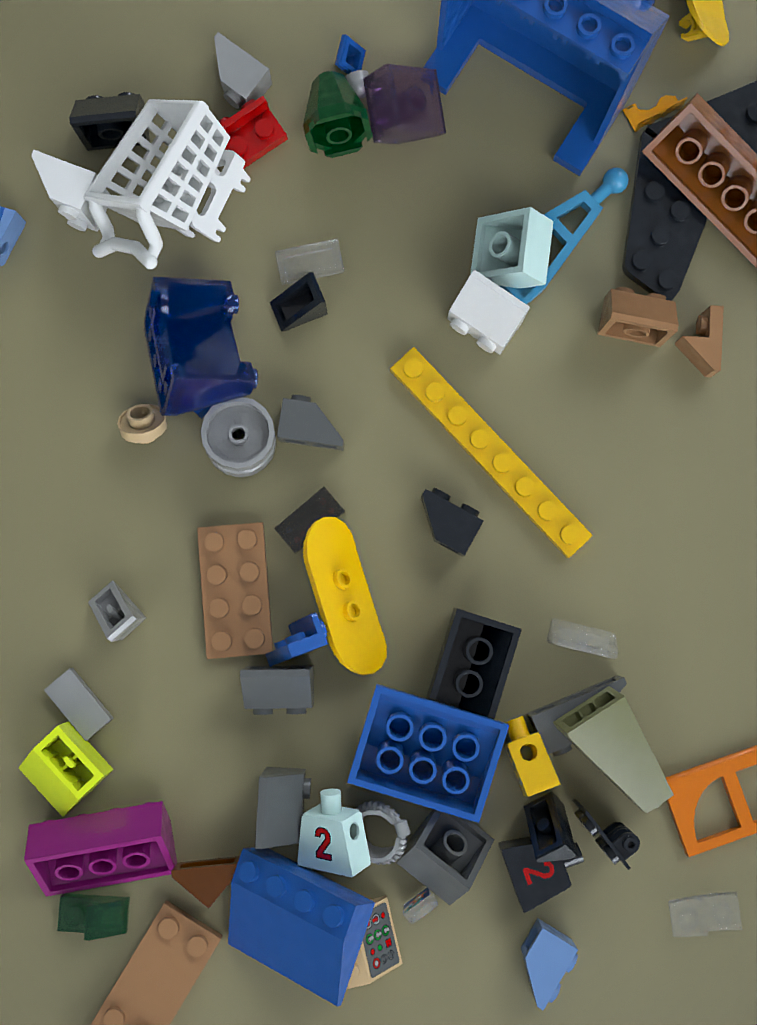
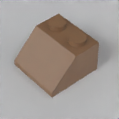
M627 287L610 289L604 298L597 335L661 347L678 331L679 324L675 301L666 300V296L656 293H650L647 296L635 294L633 289Z

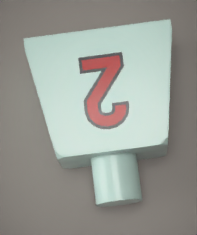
M339 789L322 790L320 792L321 804L306 811L301 819L298 866L353 877L371 864L362 813L358 809L341 806V791Z

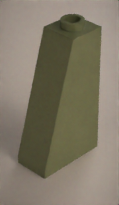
M610 686L606 687L553 722L555 727L646 814L653 809L659 808L674 795L625 696Z

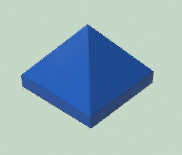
M343 34L335 65L346 74L362 70L366 50L348 35Z

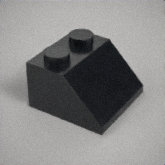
M123 92L113 97L88 96L86 99L75 101L69 116L70 125L87 151L116 148L145 106V103L140 94ZM146 128L142 136L150 142L149 129Z

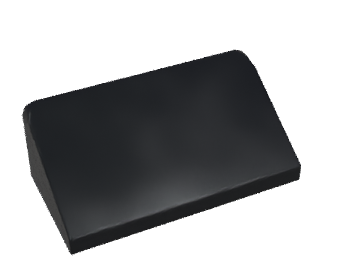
M552 791L523 806L535 859L538 863L578 857L565 806Z

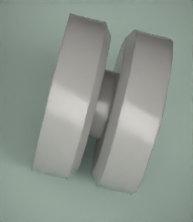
M237 396L221 400L213 405L205 415L200 431L202 443L207 456L217 469L226 475L246 477L255 475L266 468L274 456L276 437L273 420L264 406L253 399ZM242 434L245 435L244 438L241 440L234 439V437L240 438Z

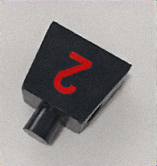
M530 836L498 843L519 904L524 913L570 888L572 884L566 869L584 862L577 842H575L578 857L538 863L535 859Z

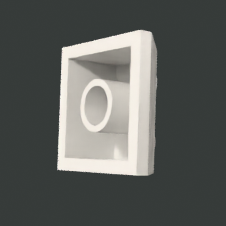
M33 150L32 159L49 198L58 208V213L66 217L68 220L67 224L75 229L86 231L89 228L98 232L99 228L90 212L89 202L83 197L97 177V174ZM107 189L104 190L103 194H109Z
M474 269L450 308L447 319L451 321L450 326L462 335L468 333L478 340L476 343L488 353L495 351L500 355L522 324L530 307Z

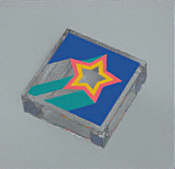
M425 888L403 905V915L410 925L416 923L438 906L437 895L430 889Z

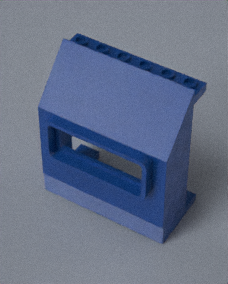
M441 0L436 49L421 70L419 80L446 95L478 45L584 107L581 115L553 158V161L580 177L628 101L670 16L653 6L656 0Z

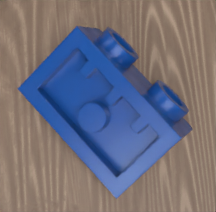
M316 612L288 625L291 636L274 643L276 650L265 654L270 667L328 644L326 626L318 618Z

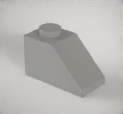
M217 32L214 40L220 82L224 91L223 96L230 105L239 109L251 99L257 100L263 96L272 85L270 70Z

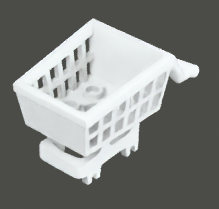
M149 99L83 196L89 202L90 212L102 234L100 243L95 245L92 250L95 257L102 258L115 251L133 254L147 269H154L157 266V257L163 246L161 235L156 226L172 228L187 237L193 238L195 234L189 229L190 226L214 242L221 241V238L216 234V230L225 232L226 227L219 221V215L232 189L238 192H245L246 188L241 185L240 181L250 182L251 178L243 169L245 160L236 152L225 150L230 136L209 110V106L205 102ZM156 114L165 120L161 129L152 122ZM146 128L156 135L152 144L142 136ZM171 128L177 132L174 139L168 136ZM163 142L168 146L165 154L159 150ZM136 143H139L147 150L143 158L131 151ZM154 156L160 160L157 168L150 164ZM127 157L138 165L134 173L121 166ZM224 166L222 172L217 167ZM145 171L152 174L148 182L142 179ZM116 172L129 179L125 188L111 181ZM137 185L144 189L140 197L133 194ZM107 187L120 194V196L103 194ZM207 187L211 188V194L202 212L198 214L197 208ZM103 206L138 222L150 244L149 249L147 250L138 241L115 237L113 225Z

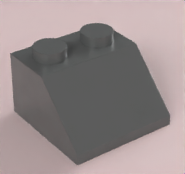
M314 665L247 666L240 670L244 709H253L254 715L273 714V709L286 708V714H306V708L314 706Z
M266 767L260 775L255 849L299 843L301 819L305 813L303 812L304 799H310L311 778H305L306 769Z
M432 809L412 835L406 849H404V854L401 855V858L396 863L447 904L451 905L470 890L495 839L471 820Z

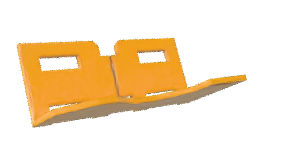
M665 95L650 110L638 109L634 103L631 105L633 106L632 108H625L622 111L634 132H637L645 125L654 123L655 120L667 116L668 113L676 109H681L687 97L678 101L676 96Z

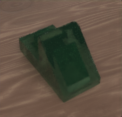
M64 893L60 896L57 931L84 933V941L126 934L128 931L130 897Z

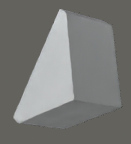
M113 580L88 602L106 638L111 642L123 640L146 619V616Z

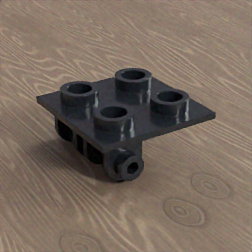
M576 799L572 800L578 807L574 814L593 837L596 834L599 835L595 841L606 856L610 858L614 865L620 861L628 870L631 869L625 860L638 851L640 847L639 838L621 822H613L602 831L589 812Z

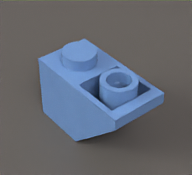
M537 918L521 946V951L537 1007L544 1010L547 1003H552L558 996L561 987L559 982L565 972L569 973L574 968L578 958V949L571 938Z

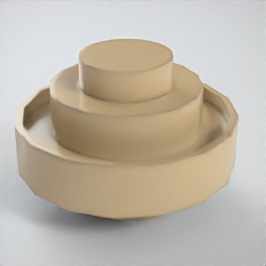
M139 404L124 411L119 416L117 425L122 438L126 441L148 444L165 432L168 422L166 414L161 407L153 404Z

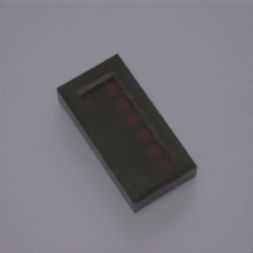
M323 487L274 529L296 554L303 548L307 531L316 520L322 517L339 518L345 513V510L328 490Z

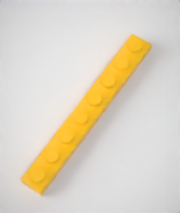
M415 347L409 350L390 368V372L566 558H570L593 536Z

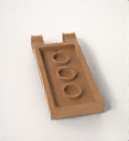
M166 900L91 1025H170L223 935Z

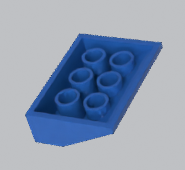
M377 684L359 738L347 783L479 823L509 724Z
M243 848L231 881L228 944L338 1007L342 1004L375 902L307 867L298 866L297 862L269 848Z

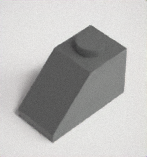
M292 395L291 399L283 398L277 438L280 442L344 451V440L318 405L311 402L310 397Z

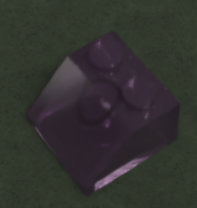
M385 64L363 78L373 143L402 144L446 134L436 69Z

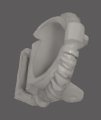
M369 801V803L364 802L356 807L362 813L363 820L367 815L381 816L387 819L391 825L394 824L397 833L395 846L377 847L367 840L370 862L377 865L391 864L401 858V855L405 852L404 849L407 847L408 838L406 836L411 834L407 820L400 819L399 813L396 814V810L394 808L391 809L390 805L387 804L386 806L385 803L379 801Z

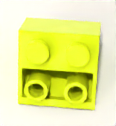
M69 721L55 727L31 750L18 768L62 817L68 814L114 770L97 750L82 738Z

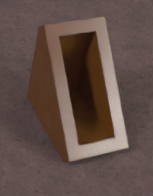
M240 856L177 862L171 870V875L176 882L209 909L232 881Z

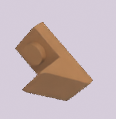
M710 305L698 316L696 334L700 335V337L682 336L675 342L677 348L704 377H712L721 371L724 306Z

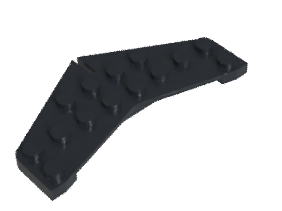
M754 81L711 99L707 103L757 154V81ZM675 115L647 126L640 136L622 263L623 272L629 279L649 294H661L666 296V300L670 301L680 291L708 219L642 152Z

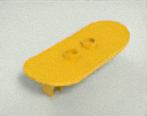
M686 0L690 13L679 21V26L687 29L691 25V29L685 34L682 33L681 39L689 42L709 37L716 44L725 46L729 42V31L722 0Z
M322 517L316 520L307 531L303 544V558L321 619L327 629L329 645L339 662L351 672L360 675L374 674L382 668L387 658V644L358 556L352 532L343 521L336 517Z

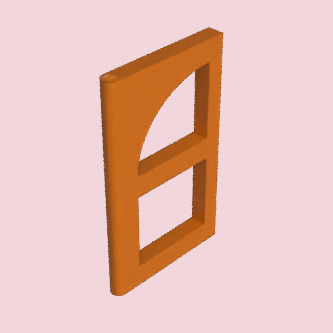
M757 745L665 777L674 794L666 801L685 854L688 857L757 833V819H752L736 775L737 771L757 764ZM721 777L738 826L697 840L694 829V815L697 802L707 786Z

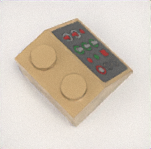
M387 895L370 899L375 902L347 989L370 984L403 964Z

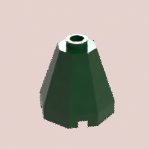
M326 71L319 74L312 82L303 122L304 133L310 152L318 154L317 149L324 151L325 156L330 158L358 152L363 147L362 141L365 137L367 142L373 137L367 110L343 74L335 71Z

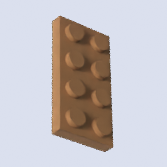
M264 523L198 527L207 659L261 655L274 651Z

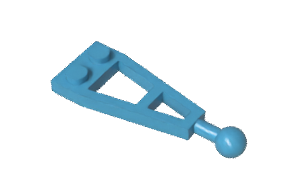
M611 168L605 173L603 184L591 195L584 190L544 214V216L554 221L552 234L564 246L548 267L546 285L526 288L500 287L526 305L536 298L547 287L603 209L600 203L611 193L618 194L626 189L629 182L627 173L621 168ZM581 206L588 215L572 234L558 219Z

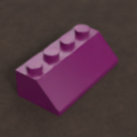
M163 801L30 824L24 861L47 897L170 875L171 870L177 864L171 820Z

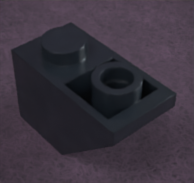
M433 488L432 492L425 489L421 499L434 542L462 557L465 556L484 520L478 518L480 512L462 503L461 507L449 502L451 496L437 488Z

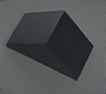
M308 272L269 302L281 332L328 314L325 299L313 272Z

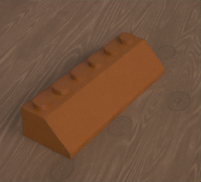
M697 93L661 129L642 152L757 268V154Z

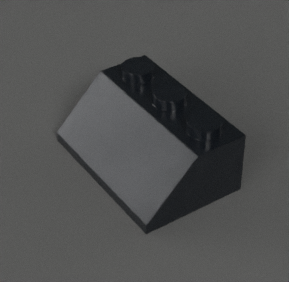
M454 608L426 699L495 719L522 629Z

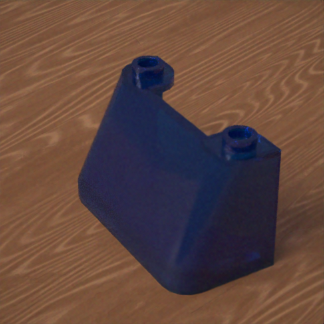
M153 277L145 310L144 331L162 416H178L248 396L253 389L257 388L258 371L252 367L251 362L240 361L231 325L233 314H237L239 310L238 295H234L231 281Z

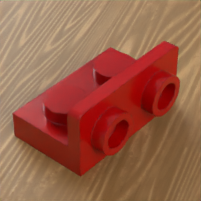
M264 96L257 100L251 99L247 101L239 112L230 118L224 117L219 120V123L230 136L225 150H232L245 160L243 169L288 140L287 133L270 111Z

